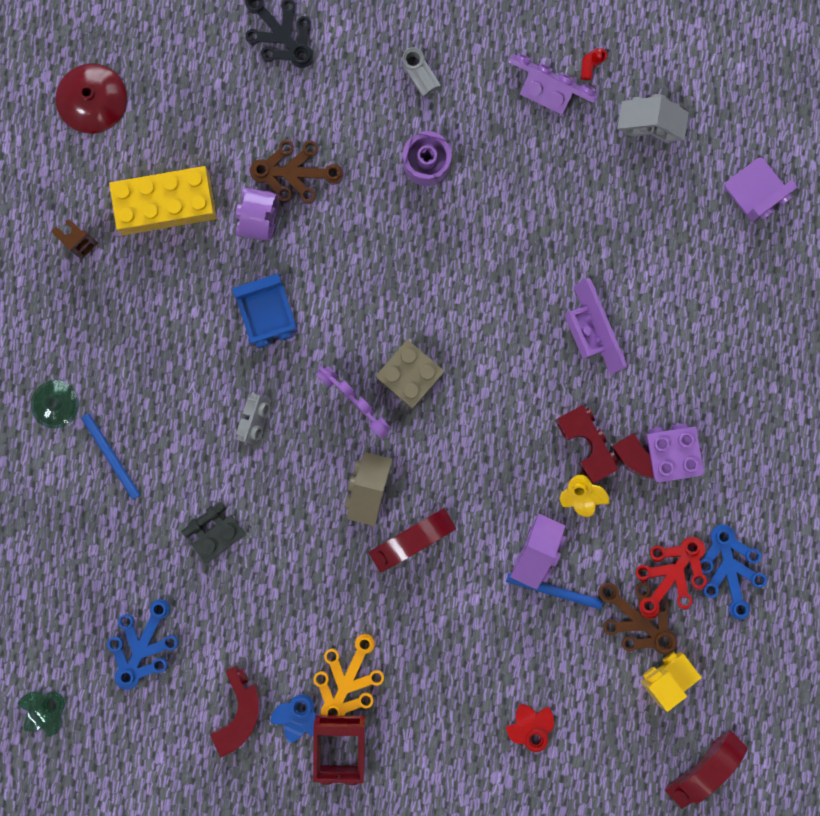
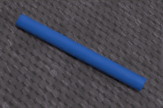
M90 413L81 417L131 499L134 500L141 494Z
M508 573L506 578L507 583L596 609H601L603 604L601 599L541 582L538 589H534L511 578V573Z

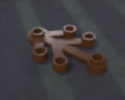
M283 140L279 145V149L267 160L258 159L250 167L252 179L258 183H267L278 194L279 201L282 203H288L292 198V194L289 188L282 187L274 177H284L301 195L302 201L306 204L313 203L316 195L313 189L307 188L298 178L325 179L331 185L339 184L343 179V170L336 164H331L326 169L300 168L307 159L314 157L318 153V147L314 141H307L303 145V150L284 167L275 166L285 156L293 154L294 146L290 140ZM284 145L291 146V149L287 152L282 150ZM308 146L315 147L313 152L306 151ZM260 167L266 168L263 174L257 173V170ZM336 170L338 174L335 177H331L329 172ZM282 192H288L289 195L287 198L282 199L280 197V194ZM307 192L313 194V197L309 200L304 198Z
M607 582L599 587V598L607 603L612 602L632 620L625 622L607 620L603 624L604 632L608 635H614L617 632L645 631L651 636V638L634 639L631 636L624 637L621 642L624 650L631 652L639 648H654L660 654H669L674 651L677 639L668 630L667 612L669 604L666 600H661L665 604V609L660 611L658 615L657 629L650 623V619H646L641 615L640 609L638 613L619 596V590L616 585ZM638 583L635 586V594L638 596L639 605L650 594V587L646 583ZM642 585L647 588V592L644 595H640L638 592V588ZM605 588H611L612 595L610 597L604 596L603 591ZM649 603L645 605V609L648 611ZM608 623L615 625L614 631L608 632L606 630ZM662 637H666L668 639V644L666 646L660 645V639ZM631 639L634 644L632 648L628 649L625 647V642Z

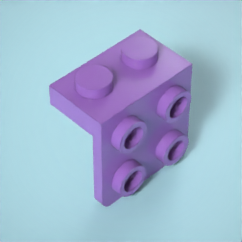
M757 158L724 184L726 191L751 222H754L759 217L762 220L767 218L774 212L772 207L777 203H780L782 206L794 197L791 193L797 188L792 180L784 185L763 158Z
M687 423L673 425V430L663 431V427L648 429L649 434L642 436L644 445H648L653 476L656 482L697 477L704 473L696 426L687 428Z

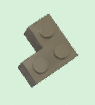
M364 452L361 461L356 460L353 471L356 477L351 476L348 491H351L352 494H347L344 508L348 509L346 519L375 526L390 472L391 458Z

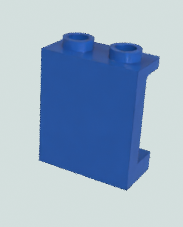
M278 273L232 288L251 346L256 345L257 348H263L271 345V340L280 338V341L288 340L294 337L293 333L298 332Z

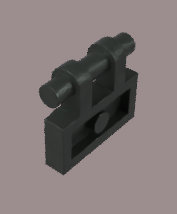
M221 501L214 507L212 505L208 507L206 513L196 520L192 519L188 522V526L181 531L186 538H189L194 533L199 539L191 545L205 564L246 535L232 515L224 520L219 514L227 509ZM213 520L216 526L205 533L202 527Z

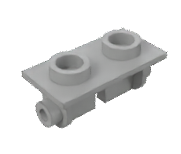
M251 393L250 397H247L243 414L250 417L249 420L241 418L236 435H238L236 440L257 445L258 440L261 439L263 434L262 427L265 418L270 413V399Z

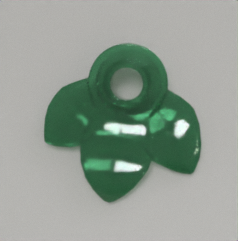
M34 691L24 695L18 701V705L21 708L29 711L24 723L25 731H37L44 728L46 734L51 737L60 730L62 725L61 713L65 707V700L60 693L52 691L42 694ZM51 699L55 700L57 703L56 708L54 709L49 707V701Z

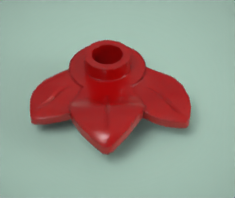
M520 704L516 711V724L506 727L507 734L514 743L524 744L532 752H540L546 748L548 734L554 727L552 711L549 707H545L536 713L531 707ZM533 735L540 736V741L536 744L531 742Z

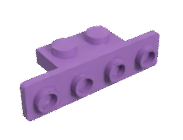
M513 54L508 61L529 72L520 95L562 115L573 93L595 103L599 96L595 93L596 90L586 84L580 86L573 83L574 79L568 75L561 74L559 76L552 73V68L541 63L538 66L530 62L531 58L524 54Z
M590 278L584 279L574 285L582 307L569 311L564 316L582 359L602 353L610 374L626 368L627 364L615 338V333L606 317V312L598 298L596 288Z

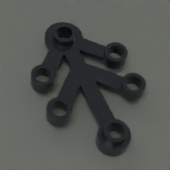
M245 0L247 10L252 14H258L274 32H258L255 29H250L245 34L246 41L250 45H256L259 42L280 43L289 49L274 50L272 47L266 46L261 50L262 59L265 62L290 60L297 68L308 67L313 61V51L307 46L311 21L307 16L298 18L299 36L297 44L291 37L292 18L296 10L295 2L293 0H284L282 2L283 20L281 26L264 7V0ZM257 1L260 5L257 8L251 7L252 2ZM290 3L293 5V8L286 10L284 6ZM307 21L308 26L301 27L300 22ZM250 34L257 35L255 40L248 39ZM266 51L273 53L270 58L264 57ZM304 53L306 58L299 60L297 58L298 54Z

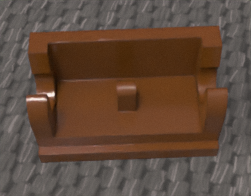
M66 220V224L72 229L70 234L65 235L57 227L51 232L73 254L82 260L98 242L72 221Z

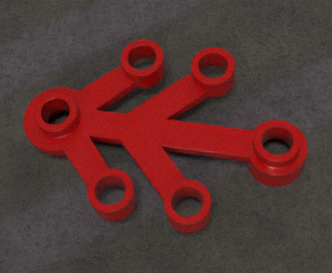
M688 537L683 540L681 546L670 548L654 546L650 550V556L655 562H661L664 558L681 557L675 564L651 568L646 565L637 567L636 577L642 582L648 581L650 578L666 576L653 595L640 602L639 609L644 618L654 619L659 615V603L675 581L678 591V607L682 610L691 608L692 597L688 594L684 569L690 562L693 572L691 580L693 588L703 590L706 587L707 579L702 573L700 559L705 554V545L702 540L697 537ZM690 545H695L697 547V550L695 552H690L688 550V547ZM658 550L663 554L661 557H655L653 553ZM641 570H646L648 572V575L645 577H641L639 575V572ZM698 578H701L704 581V583L700 586L694 583V581ZM687 598L690 602L688 605H682L680 600ZM651 603L654 605V608L648 611L645 609V605Z

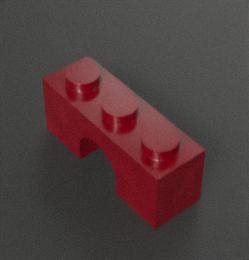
M581 405L557 418L555 422L566 442L574 437H582L589 442L591 447L590 454L578 464L584 475L593 484L619 470L616 466L619 462L614 452H609L604 443L607 440L603 432L595 428L593 424L595 418L589 408L585 409Z

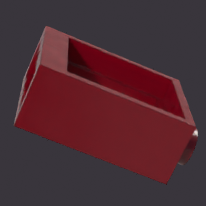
M315 715L313 731V782H319L323 785H330L332 783L357 785L358 783H364L365 716ZM322 735L358 736V766L321 765Z

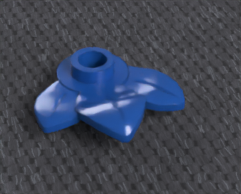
M299 694L290 703H282L277 706L272 713L270 722L276 725L284 724V733L289 743L298 740L304 732L313 736L316 715L313 700L305 694ZM298 703H305L306 710L299 711L297 708Z

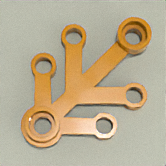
M361 634L357 637L355 641V648L357 650L345 676L339 662V652L333 648L325 652L324 659L330 664L338 691L333 698L328 686V674L324 671H319L315 674L314 683L319 687L324 700L321 715H329L328 710L331 708L337 710V716H345V713L361 707L366 709L372 706L374 699L368 692L362 693L357 699L343 703L347 693L372 684L378 686L384 681V674L380 670H373L369 675L354 680L365 654L372 652L374 649L375 641L371 635ZM362 640L369 642L370 646L367 649H363L360 646ZM329 652L336 654L337 657L334 661H330L327 658ZM374 673H379L381 675V680L379 682H374L372 680V675ZM318 675H324L326 681L319 683L317 681ZM362 697H370L371 702L368 705L363 704L361 701Z

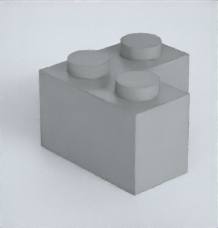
M654 94L650 98L633 97L632 100L622 101L617 129L629 136L653 135L664 142L685 140L689 112L682 109L679 104L667 100V97L661 94Z

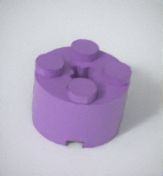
M423 131L411 137L403 149V167L406 176L421 186L439 184L445 179L450 170L452 157L450 146L440 134L432 131ZM426 156H430V160L428 162L424 161Z
M244 187L241 195V202L243 203L238 204L236 208V218L240 219L236 227V236L271 241L275 229V213H278L279 196L273 192Z

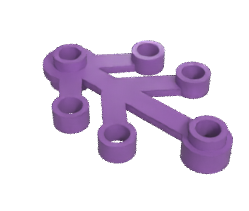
M320 365L316 376L329 388L334 384L372 421L369 427L383 440L391 427L381 417L376 420L372 416L374 413L372 407L363 398L357 401L355 399L357 395L354 393L353 388L344 380L339 383L335 379L338 375L328 365L325 368Z

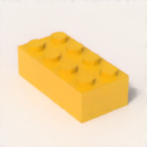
M205 166L109 183L116 229L122 236L217 219L210 175Z

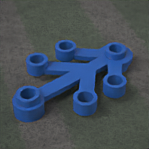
M718 525L712 529L710 534L711 547L704 558L700 559L701 564L705 561L709 564V568L706 571L702 570V573L708 574L713 570L712 562L720 551L723 560L702 592L708 598H715L719 593L718 587L726 576L732 599L728 607L729 614L735 619L742 620L749 615L750 607L742 599L737 573L748 579L752 586L757 588L764 587L767 583V578L764 574L755 573L735 560L731 548L744 555L745 560L753 564L761 560V553L759 550L750 549L736 540L735 532L730 526ZM722 532L727 534V540L724 542L719 538ZM752 551L757 555L753 561L749 558V554ZM757 576L762 578V583L759 585L755 583ZM709 586L714 587L712 595L707 594L706 590ZM739 605L744 607L742 614L736 612V608Z
M158 599L151 604V617L140 640L134 627V617L131 614H124L119 617L118 625L124 629L132 652L128 663L122 649L124 646L123 639L115 636L107 642V647L114 653L118 665L114 679L119 688L130 690L139 683L141 677L152 673H162L168 668L167 660L162 657L155 659L152 664L138 668L142 658L164 650L171 651L178 647L179 640L174 635L166 636L162 641L149 645L160 620L170 614L171 607L166 600ZM157 605L163 607L162 614L156 613L155 608ZM124 617L130 619L129 626L123 624L122 620ZM168 638H172L175 641L173 647L167 645ZM113 640L119 642L117 649L112 647L111 643ZM157 661L163 662L164 668L162 670L156 668ZM124 673H128L131 676L129 682L123 680Z

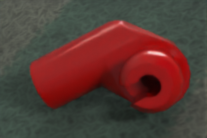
M594 49L583 57L581 80H592L593 68L607 59L608 55L605 49Z

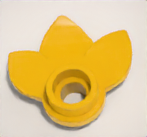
M585 475L574 476L568 482L567 489L562 491L560 495V502L563 507L573 506L578 515L587 518L594 514L596 505L609 504L610 501L607 492L600 486L592 485L590 479Z

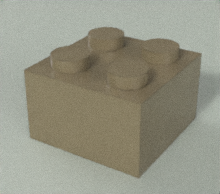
M407 339L375 378L413 411L440 380L445 371Z

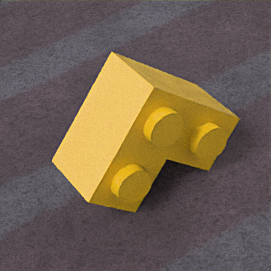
M671 652L662 659L664 663L657 669L652 667L643 674L644 679L640 681L658 706L666 712L687 697L684 692L702 678L681 652L676 654Z

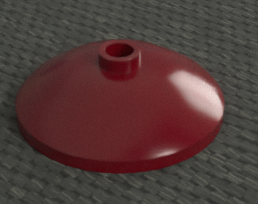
M83 64L73 68L61 79L56 91V107L60 117L72 129L87 134L104 132L113 127L123 116L127 105V91L123 81L112 69L100 64ZM90 90V91H91V95L88 96V97H85V96H84V93H85L86 91Z

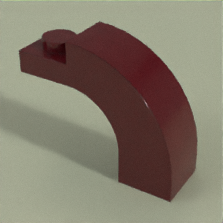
M634 433L610 446L618 461L626 469L638 476L654 479L650 454L644 450Z
M445 508L368 553L379 572L382 573L456 530V527Z
M238 665L225 671L237 696V714L232 722L210 734L220 758L238 749L248 739L257 725L261 711V697L258 685L255 683L247 687L246 683L249 682L248 676L243 668H238Z
M729 730L712 742L706 755L695 767L669 783L665 788L666 793L681 809L693 802L697 805L716 791L732 775L743 760L748 748Z

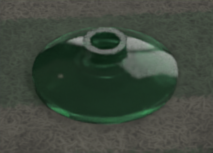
M59 380L47 381L41 384L31 398V411L34 418L41 425L48 428H61L68 425L76 417L79 409V398L76 391L68 383ZM52 399L56 400L54 408L49 406V402Z

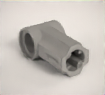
M411 47L404 51L402 68L408 73L421 96L424 98L439 89L441 85L424 60L422 51L416 47ZM410 57H415L419 63L411 66L406 60Z

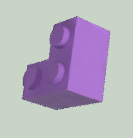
M538 513L529 530L525 545L514 564L510 577L534 589H538L542 581L547 582L552 571L550 566L555 567L561 555L557 551L561 550L566 540V537L563 536L565 525Z

